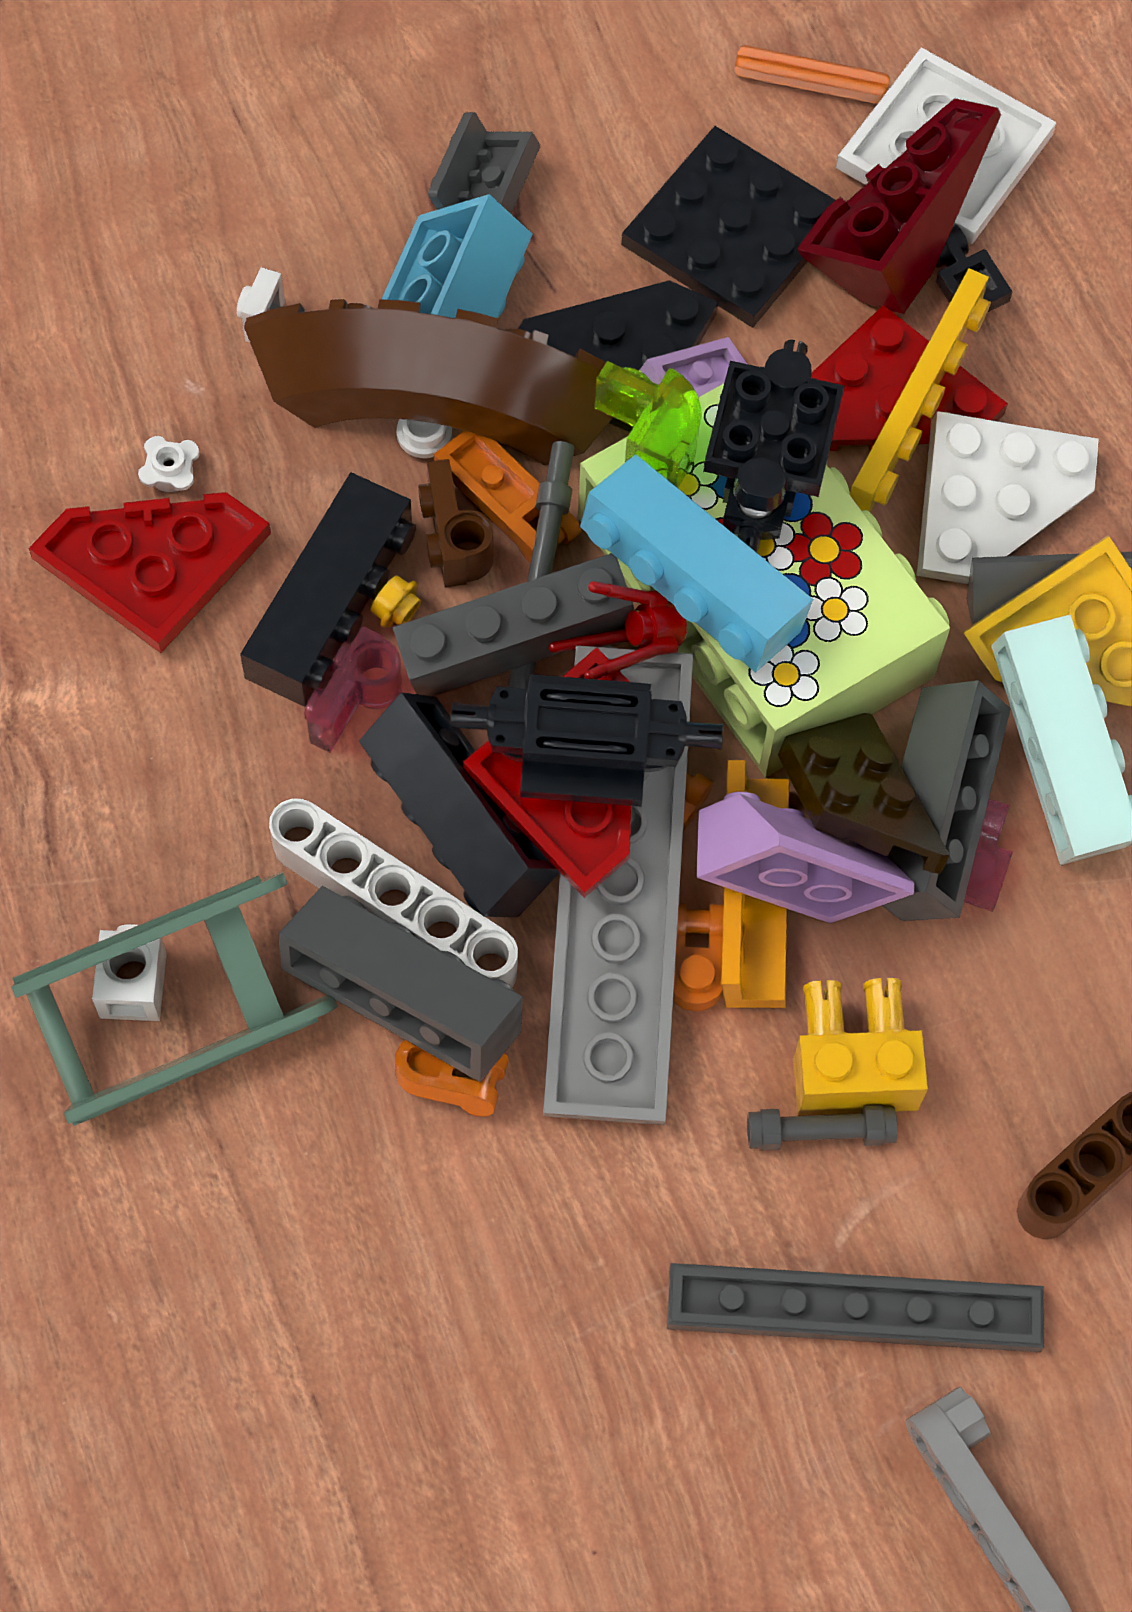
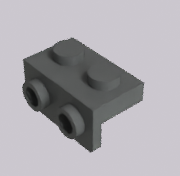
M464 112L455 133L450 139L448 149L439 169L431 181L428 196L438 210L490 194L511 214L541 145L533 132L487 131L475 112Z

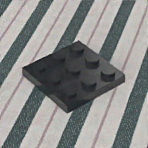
M714 126L622 232L621 245L693 291L718 301L720 308L753 328L808 262L800 256L797 248L825 209L835 199L727 132Z

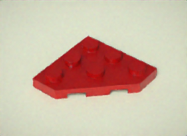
M884 305L812 372V378L845 385L830 451H837V446L869 445V450L871 451L929 343V340ZM959 366L955 375L945 372L939 385L945 387V391L934 415L939 411L998 421L1005 414L1008 403L962 366ZM922 415L916 426L917 429L922 431L918 444H929L932 418Z
M227 492L203 494L204 500L170 503L169 498L125 502L123 503L124 508L90 511L89 506L67 508L29 547V552L34 561L158 652L162 653L269 537L271 528L268 521Z
M596 647L562 677L584 678L585 671L610 660ZM620 671L597 679L630 682ZM488 740L463 761V768L580 895L585 898L629 859L631 806L520 797L523 762L507 759L501 753L492 752Z

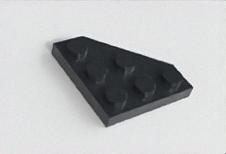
M668 280L523 319L518 329L530 333L536 330L548 334L547 345L574 357L577 351L582 349L636 381L634 392L609 422L633 434L655 422L662 410L638 372L647 359L699 345L717 314L718 301Z

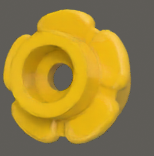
M396 575L382 588L370 609V612L381 619V627H391L393 623L401 625L413 618L422 603V600L416 596L417 582L412 581L408 583Z

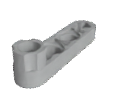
M957 1387L907 1418L905 1424L913 1443L1022 1612H1072L1063 1593L969 1450L990 1437L991 1434L986 1424L985 1416L974 1399L962 1387Z

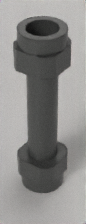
M880 1104L864 1105L861 1114L780 1117L779 1109H760L759 1112L747 1113L749 1149L780 1150L782 1141L863 1138L864 1146H883L884 1143H896V1110L894 1106L883 1107Z

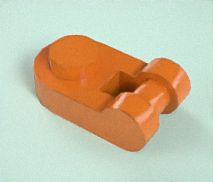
M679 903L673 1002L685 1010L694 1012L707 1010L716 1005L723 996L721 981L724 905L710 904L709 910L686 909V903ZM686 933L708 934V948L685 947Z
M404 1040L395 1053V1076L398 1084L407 1093L421 1098L458 1105L469 1114L486 1117L494 1113L499 1097L495 1085L497 1081L504 1078L509 1058L504 1053L483 1080L479 1082L474 1078L467 1079L455 1076L456 1068Z

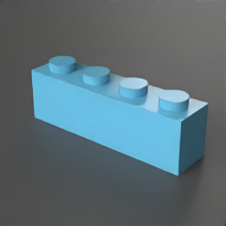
M636 454L589 492L580 527L587 532L592 542L598 547L610 551L631 569L633 575L640 582L652 586L669 600L683 618L690 622H695L717 640L722 649L732 658L741 660L756 673L801 633L813 599Z

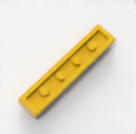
M970 268L967 270L852 485L850 496L861 511L868 510L871 513L875 503L883 506L887 504L899 478V475L892 471L899 458L907 462L911 459L922 435V431L916 428L922 415L929 418L933 417L945 391V387L939 385L945 372L955 375L968 348V344L962 342L967 330L969 329L977 333L986 317L991 304L990 301L983 299L989 279L988 276Z

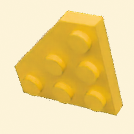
M1110 536L1104 537L963 631V634L993 679L1002 682L991 645L1004 632L1071 615L1075 630L1080 629L1088 643L1090 658L1086 665L1092 684H1098L1101 687L1106 702L1132 707V569Z

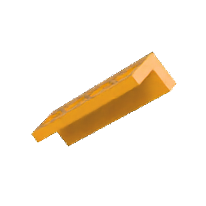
M728 760L727 794L749 792L759 796L761 802L780 809H790L789 779H748L746 760ZM724 887L721 984L726 1008H786L788 909Z

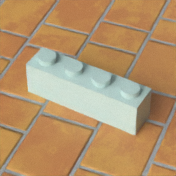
M1071 615L1004 632L991 647L1060 865L1129 846L1132 844V795H1128L1121 774L1125 771V760L1119 743L1115 739L1110 740L1104 721V718L1107 716V703L1101 687L1098 684H1092L1086 665L1089 662L1090 653L1084 633L1080 629L1075 630Z

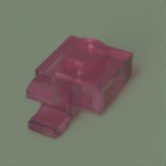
M989 799L964 902L993 912L1013 852L996 846L1010 805Z

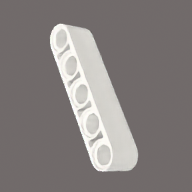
M289 799L281 802L274 808L270 816L269 829L276 857L284 866L317 888L324 886L340 896H349L356 899L367 911L391 924L398 923L403 925L416 938L440 951H449L455 954L465 965L488 978L499 979L511 987L514 986L517 979L518 947L514 938L506 930L483 917L480 913L315 804L304 799ZM295 827H305L312 831L309 837L299 842L284 838L285 833ZM343 858H352L360 863L357 869L347 874L338 873L331 869L337 860ZM389 890H400L408 895L407 900L396 906H388L379 900V897ZM443 921L453 924L457 931L447 938H436L431 936L427 929L432 924ZM485 954H497L506 960V964L501 969L495 971L483 970L475 962Z

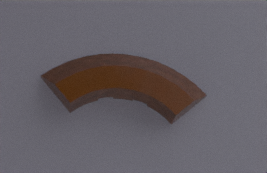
M332 299L328 309L304 312L305 309L301 303L250 316L246 318L244 325L273 401L314 428L346 420L371 418L429 422L465 430L493 439L530 456L545 466L549 465L552 444L556 441L572 444L575 447L573 456L585 453L631 396L636 385L634 379L582 349H579L574 357L547 345L548 334L536 330L532 333L521 329L501 330L497 328L499 318L457 309L456 318L420 313L421 303L380 299L378 308L374 309L361 303L347 304L345 299Z

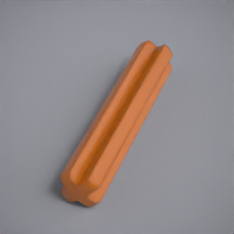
M748 45L740 47L735 63V74L739 77L873 104L880 102L888 91L890 83L889 75L886 73Z

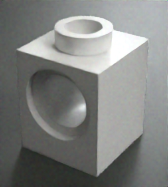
M121 925L117 927V931L100 930L99 941L138 925ZM162 938L96 965L92 1000L99 1018L160 1021L167 956ZM137 961L146 965L143 972L133 979H121L116 976L118 969L125 963Z

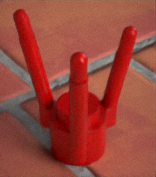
M591 581L588 584V589L592 593L636 602L641 605H638L634 611L628 613L625 629L553 641L548 646L549 651L552 653L574 651L576 646L598 647L623 642H630L632 645L640 647V649L599 664V666L584 672L585 679H598L658 655L677 653L679 646H681L686 637L687 622L679 614L675 606L656 590L643 591Z

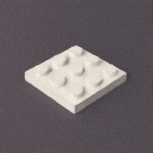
M921 47L839 153L836 168L866 185L868 181L865 175L877 164L885 169L907 150L906 139L954 98L998 107L1001 117L954 223L964 233L967 243L972 245L1053 136L1057 122Z

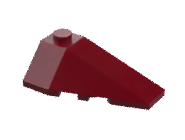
M957 98L950 101L906 139V151L885 169L879 164L865 175L868 183L849 200L845 201L839 197L825 209L797 248L800 256L861 303L879 308L884 305L891 311L904 314L936 267L1001 117L998 107Z

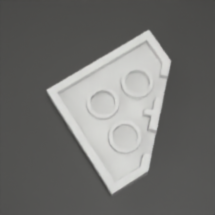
M937 411L931 420L917 576L968 584L972 558L1009 556L1047 529L1049 525L1069 510L1074 509L1095 491L1099 439Z

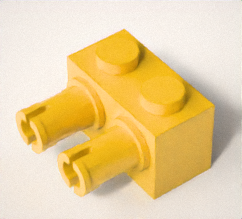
M881 978L864 982L863 991L866 999L868 1033L844 1032L841 1000L842 985L840 982L827 980L826 989L823 991L824 1000L822 998L821 980L812 981L803 986L808 1035L799 1036L793 1056L798 1116L861 1113L864 1105L880 1104L883 1107L894 1106L896 1112L919 1110L928 1090L922 1030L909 1031L904 1027L901 996L902 982L900 979L887 978V986H884L883 991Z

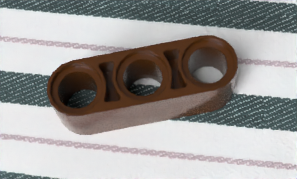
M1132 1092L1121 1097L1032 1179L1019 1199L1017 1207L1019 1223L1030 1235L1045 1240L1056 1238L1063 1234L1132 1170V1134L1127 1131L1122 1121L1123 1116H1132ZM1090 1154L1099 1158L1105 1165L1106 1175L1094 1176L1084 1171L1080 1165L1079 1156ZM1046 1193L1056 1197L1062 1204L1063 1215H1046L1037 1206L1035 1196Z

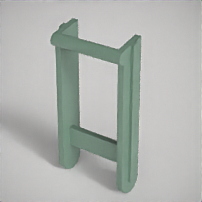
M284 872L262 880L260 876H256L12 978L14 985L11 988L15 997L27 995L71 1101V1105L64 1112L68 1124L72 1123L73 1126H76L318 1022V1017L338 1007L333 996H325L282 1013L241 913L239 905L287 885L288 882ZM204 920L248 1029L94 1094L49 984Z

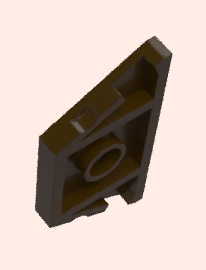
M862 713L785 737L778 757L816 830L840 839L855 841L863 847L888 856L893 845L921 855L924 860L923 870L936 874L942 873L950 854L872 714Z

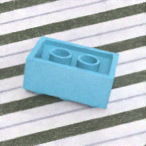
M490 194L418 215L382 299L421 303L420 313L456 318L457 309H462L498 318L505 309V298L513 279L524 264V253L532 233Z

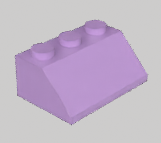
M749 792L729 793L724 797V800L699 810L697 878L828 923L845 919L914 894V882L887 856L869 850L855 841L840 839L816 830L811 820L805 818L804 813L799 810L780 809L761 802L759 796Z

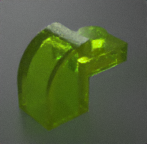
M607 361L596 379L595 409L634 426L627 438L625 462L636 454L675 487L679 488L695 459L698 448L701 404L695 389L683 375L670 367L658 385L651 382L639 370L621 368Z

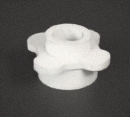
M154 436L148 439L144 445L147 454L146 462L138 472L142 484L147 487L154 486L160 491L169 493L184 491L190 488L194 482L192 464L199 457V448L196 443L191 440H184L181 443L167 442L161 436ZM172 460L174 464L172 466H165L164 462Z

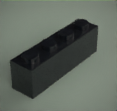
M350 472L240 653L245 679L306 707L315 690L318 692L324 691L335 670L336 662L333 659L342 644L350 646L355 640L363 621L362 610L370 598L375 600L379 592L387 584L390 570L387 568L396 553L404 555L413 541L416 524L412 523L411 499Z
M401 692L359 740L372 759V769L382 780L389 783L402 802L401 809L405 816L424 832L433 845L432 852L441 865L453 873L463 887L464 898L470 907L483 917H519L560 872L463 768V761L476 750L460 728H450L451 716L438 698Z

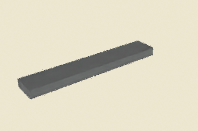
M670 1263L667 1329L1040 1353L1044 1349V1286Z

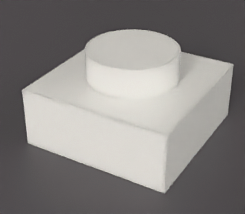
M260 267L252 287L246 285L243 288L237 304V317L242 318L245 341L250 342L244 329L246 318L271 309L284 307L285 299L281 273Z

